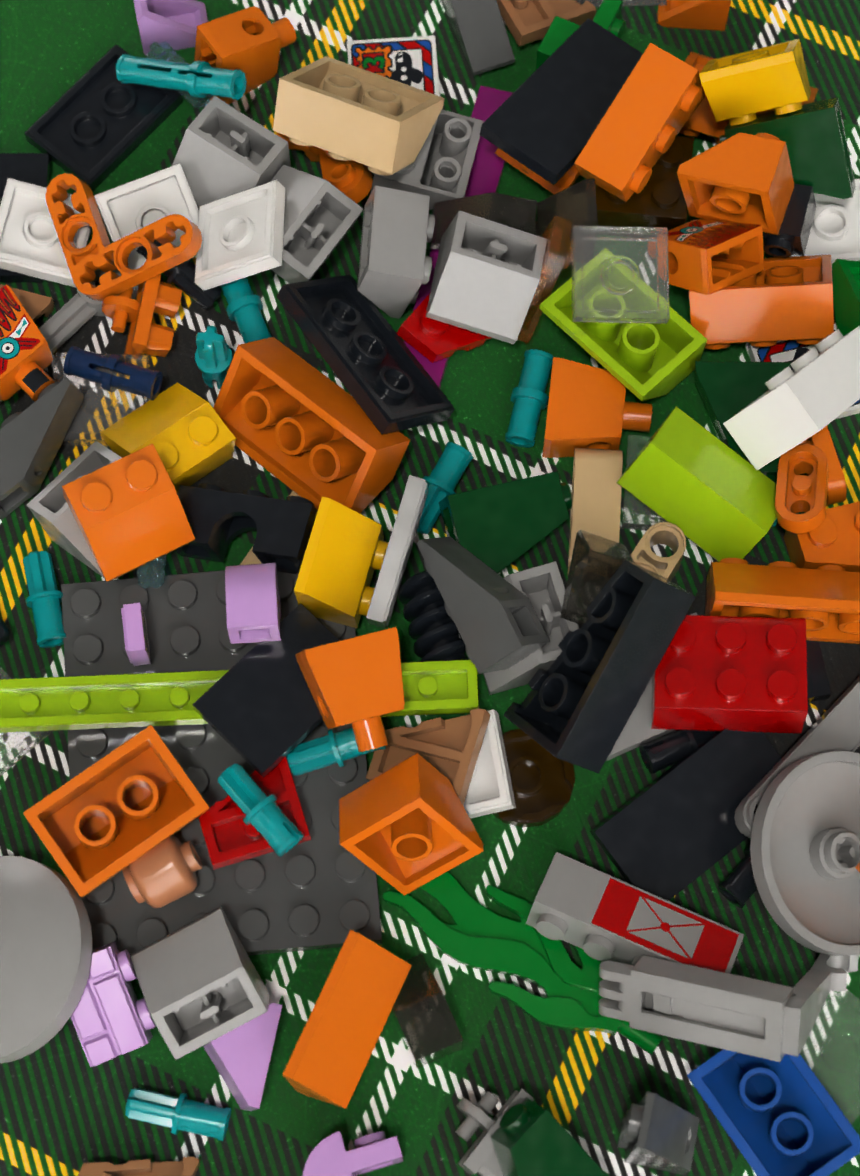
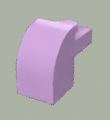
M276 563L226 566V617L231 644L280 641V619L282 618Z
M384 1131L372 1133L355 1139L356 1149L346 1151L341 1132L333 1133L323 1139L313 1149L305 1163L302 1176H359L403 1162V1156L397 1136L386 1139Z

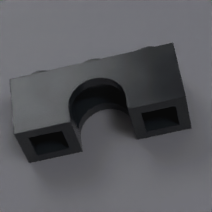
M201 483L198 487L180 485L177 494L195 537V541L175 550L180 556L224 563L228 547L233 539L244 532L257 531L252 551L261 563H276L277 571L299 574L317 515V509L311 501L298 496H288L286 500L269 498L262 492L251 489L243 490L242 494L226 492L221 487L209 483Z

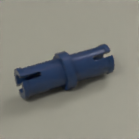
M72 346L67 352L64 361V373L66 375H74L99 383L103 390L115 392L119 389L155 400L161 389L162 372L127 363L123 356L111 354L107 357ZM101 367L120 374L130 376V378L125 379L119 376H115L106 372L97 370V368Z

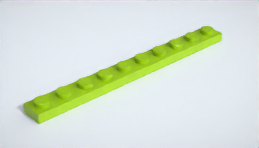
M470 660L401 663L404 709L382 715L381 717L470 713V710L478 709L476 666ZM229 670L0 679V733L148 727L150 725L208 724L194 710L192 704Z

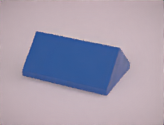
M723 1049L687 1075L690 1082L757 1176H829L860 1153V1136L801 1054L798 1057L785 1054L782 1060L777 1062Z

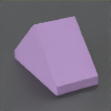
M134 0L144 55L195 47L197 26L208 22L205 3L197 0Z
M269 1004L266 1013L203 1046L242 1110L254 1111L260 1108L282 1010L281 1004Z

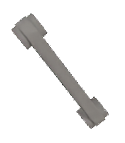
M860 676L740 802L735 810L734 819L738 830L743 835L751 838L755 806L759 805L768 786L785 768L810 755L832 751L854 752L860 746Z

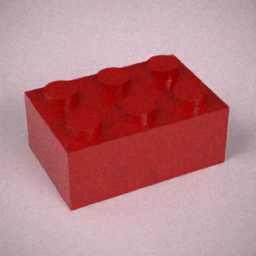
M686 615L652 676L651 729L722 731L727 729L743 732L801 734L808 713L806 619Z

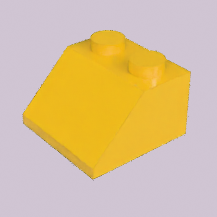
M800 38L709 60L699 73L702 87L716 122L729 119L730 126L754 121L757 119L756 112L773 108L775 115L798 111L802 109L801 102L809 100L811 95Z
M178 382L160 393L155 400H149L103 430L100 435L110 449L122 458L153 444L177 493L180 485L191 486L233 458L236 437L209 402Z
M322 496L294 588L298 605L302 604L316 618L358 628L361 615L367 616L375 588L370 587L374 570H381L389 543L383 541L382 525L333 499Z

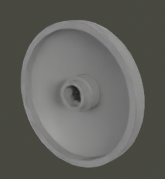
M832 751L804 757L785 768L771 782L762 796L755 813L751 831L750 854L753 876L762 902L777 925L794 941L810 950L825 955H860V872L855 868L860 862V753Z
M0 856L1 1064L21 1059L35 1052L63 1028L82 997L89 977L92 960L91 925L85 905L75 888L56 870L32 859L20 856Z

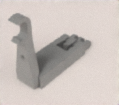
M820 953L812 968L794 987L642 955L634 966L615 961H604L599 965V976L605 980L599 982V995L603 998L599 1000L598 1012L605 1017L629 1022V1028L780 1062L785 1054L799 1056L829 992L846 991L847 972L858 971L859 955L832 956Z

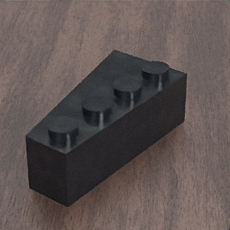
M625 559L586 609L587 621L580 629L574 632L569 630L558 644L562 653L547 671L541 668L528 683L532 689L521 705L513 702L503 716L556 758L599 774L684 620L695 596L669 579Z

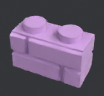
M115 942L92 950L89 977L82 997L71 1015V1020L90 1067L145 1046L153 1037L150 1029L156 1027L150 1016L145 999H137L131 981L137 979L130 959V954L127 950L119 952Z

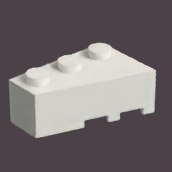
M860 325L844 336L837 329L814 345L819 353L813 347L790 364L794 372L788 366L765 382L769 389L767 392L723 423L756 471L821 431L860 399Z

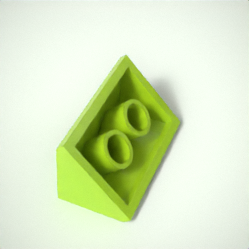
M677 406L616 482L666 522L677 525L689 540L718 562L725 558L743 559L768 533L777 518L775 509L776 483L759 470L756 471L753 465Z

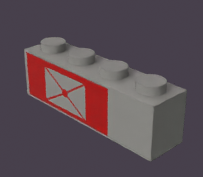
M558 852L554 855L525 923L536 928L544 937L570 943L583 949L588 956L599 961H615L634 966L641 956L645 955L729 974L745 935Z

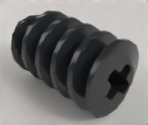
M427 571L411 576L398 590V598L402 604H406L403 608V616L407 621L411 622L408 627V633L412 639L417 640L414 643L413 650L418 657L422 658L419 662L470 660L465 656V643L463 639H460V633L454 621L445 610V602L433 577Z

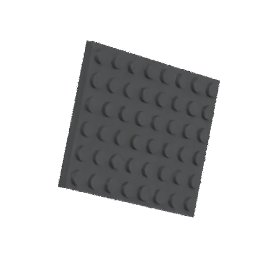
M225 570L117 579L109 582L94 581L61 584V592H63L64 633H66V638H63L65 677L230 670L259 643L231 644L226 617ZM277 571L282 619H280V622L299 606L294 593L298 574ZM140 602L146 617L151 664L134 666L133 663H130L125 650L121 608L125 604ZM317 618L340 641L356 637V631L353 627ZM324 721L301 743L328 735V728ZM209 724L153 726L209 807L216 801H221L228 796L218 783V777L229 766L235 763L241 765L249 775L255 771ZM352 724L336 727L334 729L336 732L351 728ZM147 727L67 730L69 781ZM366 754L346 760V764L343 767H339L338 763L299 776L292 774L311 840L295 845L283 856L278 857L274 851L214 870L199 817H197L173 834L182 844L190 840L202 862L203 868L195 871L197 876L195 891L163 907L153 908L146 901L139 904L135 900L121 870L81 898L91 925L92 950L115 942L119 952L127 950L131 956V954L219 907H222L248 956L342 947L350 930L360 933L376 944H381L382 934L376 873L342 847L339 837V799L368 782L366 779L368 773Z

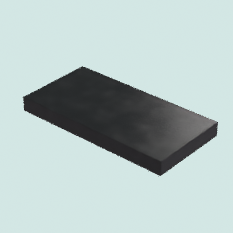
M588 18L482 124L480 136L555 185L574 165V162L643 53Z
M351 275L284 284L276 297L382 435L449 419L455 410L451 402L376 306L357 290L358 283Z
M727 729L717 731L590 832L627 883L669 901L748 838L738 830L735 824V810L744 797L780 761L781 757L763 732H743ZM758 805L755 806L754 816L758 808Z

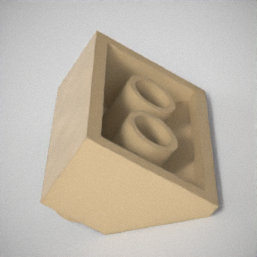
M326 56L279 78L272 131L288 136L289 140L294 144L315 146L326 150L329 156L334 159L343 161L353 160L368 166V170L372 173L385 176L393 175L415 161L443 108L445 98Z

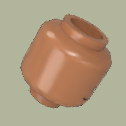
M172 835L122 871L133 897L139 904L146 901L151 907L160 908L195 891L197 887L195 871L202 869L203 866L192 842L189 840L182 844L175 835Z

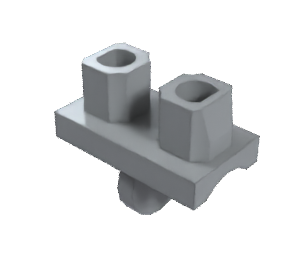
M520 1089V1091L515 1090L493 1119L488 1115L497 1105L499 1099L492 1093L487 1091L477 1105H474L466 1098H462L457 1104V1108L466 1116V1119L455 1133L468 1142L478 1128H481L483 1131L457 1165L468 1174L478 1173L481 1176H503L491 1136L500 1127L499 1123L502 1116L511 1107L521 1104L526 1098L531 1101L534 1098L523 1089Z

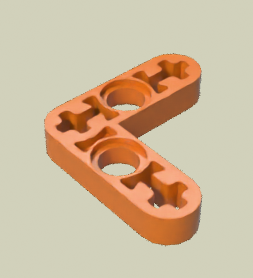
M63 173L53 178L47 186L45 193L46 203L74 284L80 292L94 300L103 301L107 296L118 295L191 259L201 247L202 235L198 226L178 214L166 216L120 240L110 243L93 192L88 184L73 174ZM70 188L76 191L71 195V201L74 209L80 212L79 214H75L70 206L62 202L68 198L67 190ZM83 226H91L93 236L90 243L84 248H76L74 244L76 232ZM180 229L185 234L180 237L181 245L176 247L170 242L176 239L175 231ZM154 240L158 241L162 245L157 247V245L154 243ZM144 246L147 250L146 262L138 269H130L128 266L129 254L136 247ZM100 269L105 273L99 277L100 285L96 287L90 282L96 278L95 271ZM118 269L121 273V276L113 271Z

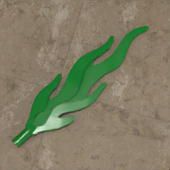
M446 872L418 889L426 892L440 903L456 924L453 925L440 921L425 906L408 894L404 896L401 893L392 891L383 893L384 902L402 908L443 954L458 963L479 970L515 976L540 987L547 997L533 995L510 983L492 981L488 986L492 994L513 1003L538 1023L562 1030L598 1031L608 1033L614 1037L618 1032L650 1055L654 1053L663 1039L655 1033L629 1028V1022L599 1014V1000L603 998L599 995V982L605 980L599 976V965L603 961L588 956L583 949L572 945L581 963V970L571 961L561 940L546 938L536 928L525 924L532 905L524 899L488 885L486 887V894L489 899L502 908L516 914L521 922L499 916L475 901L459 882Z

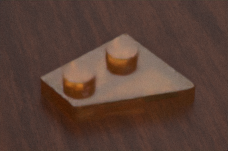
M554 216L541 236L547 239L541 277L517 340L526 343L530 341L543 313L539 309L540 304L551 295L562 268L567 269L572 260L575 242L569 241L572 221Z

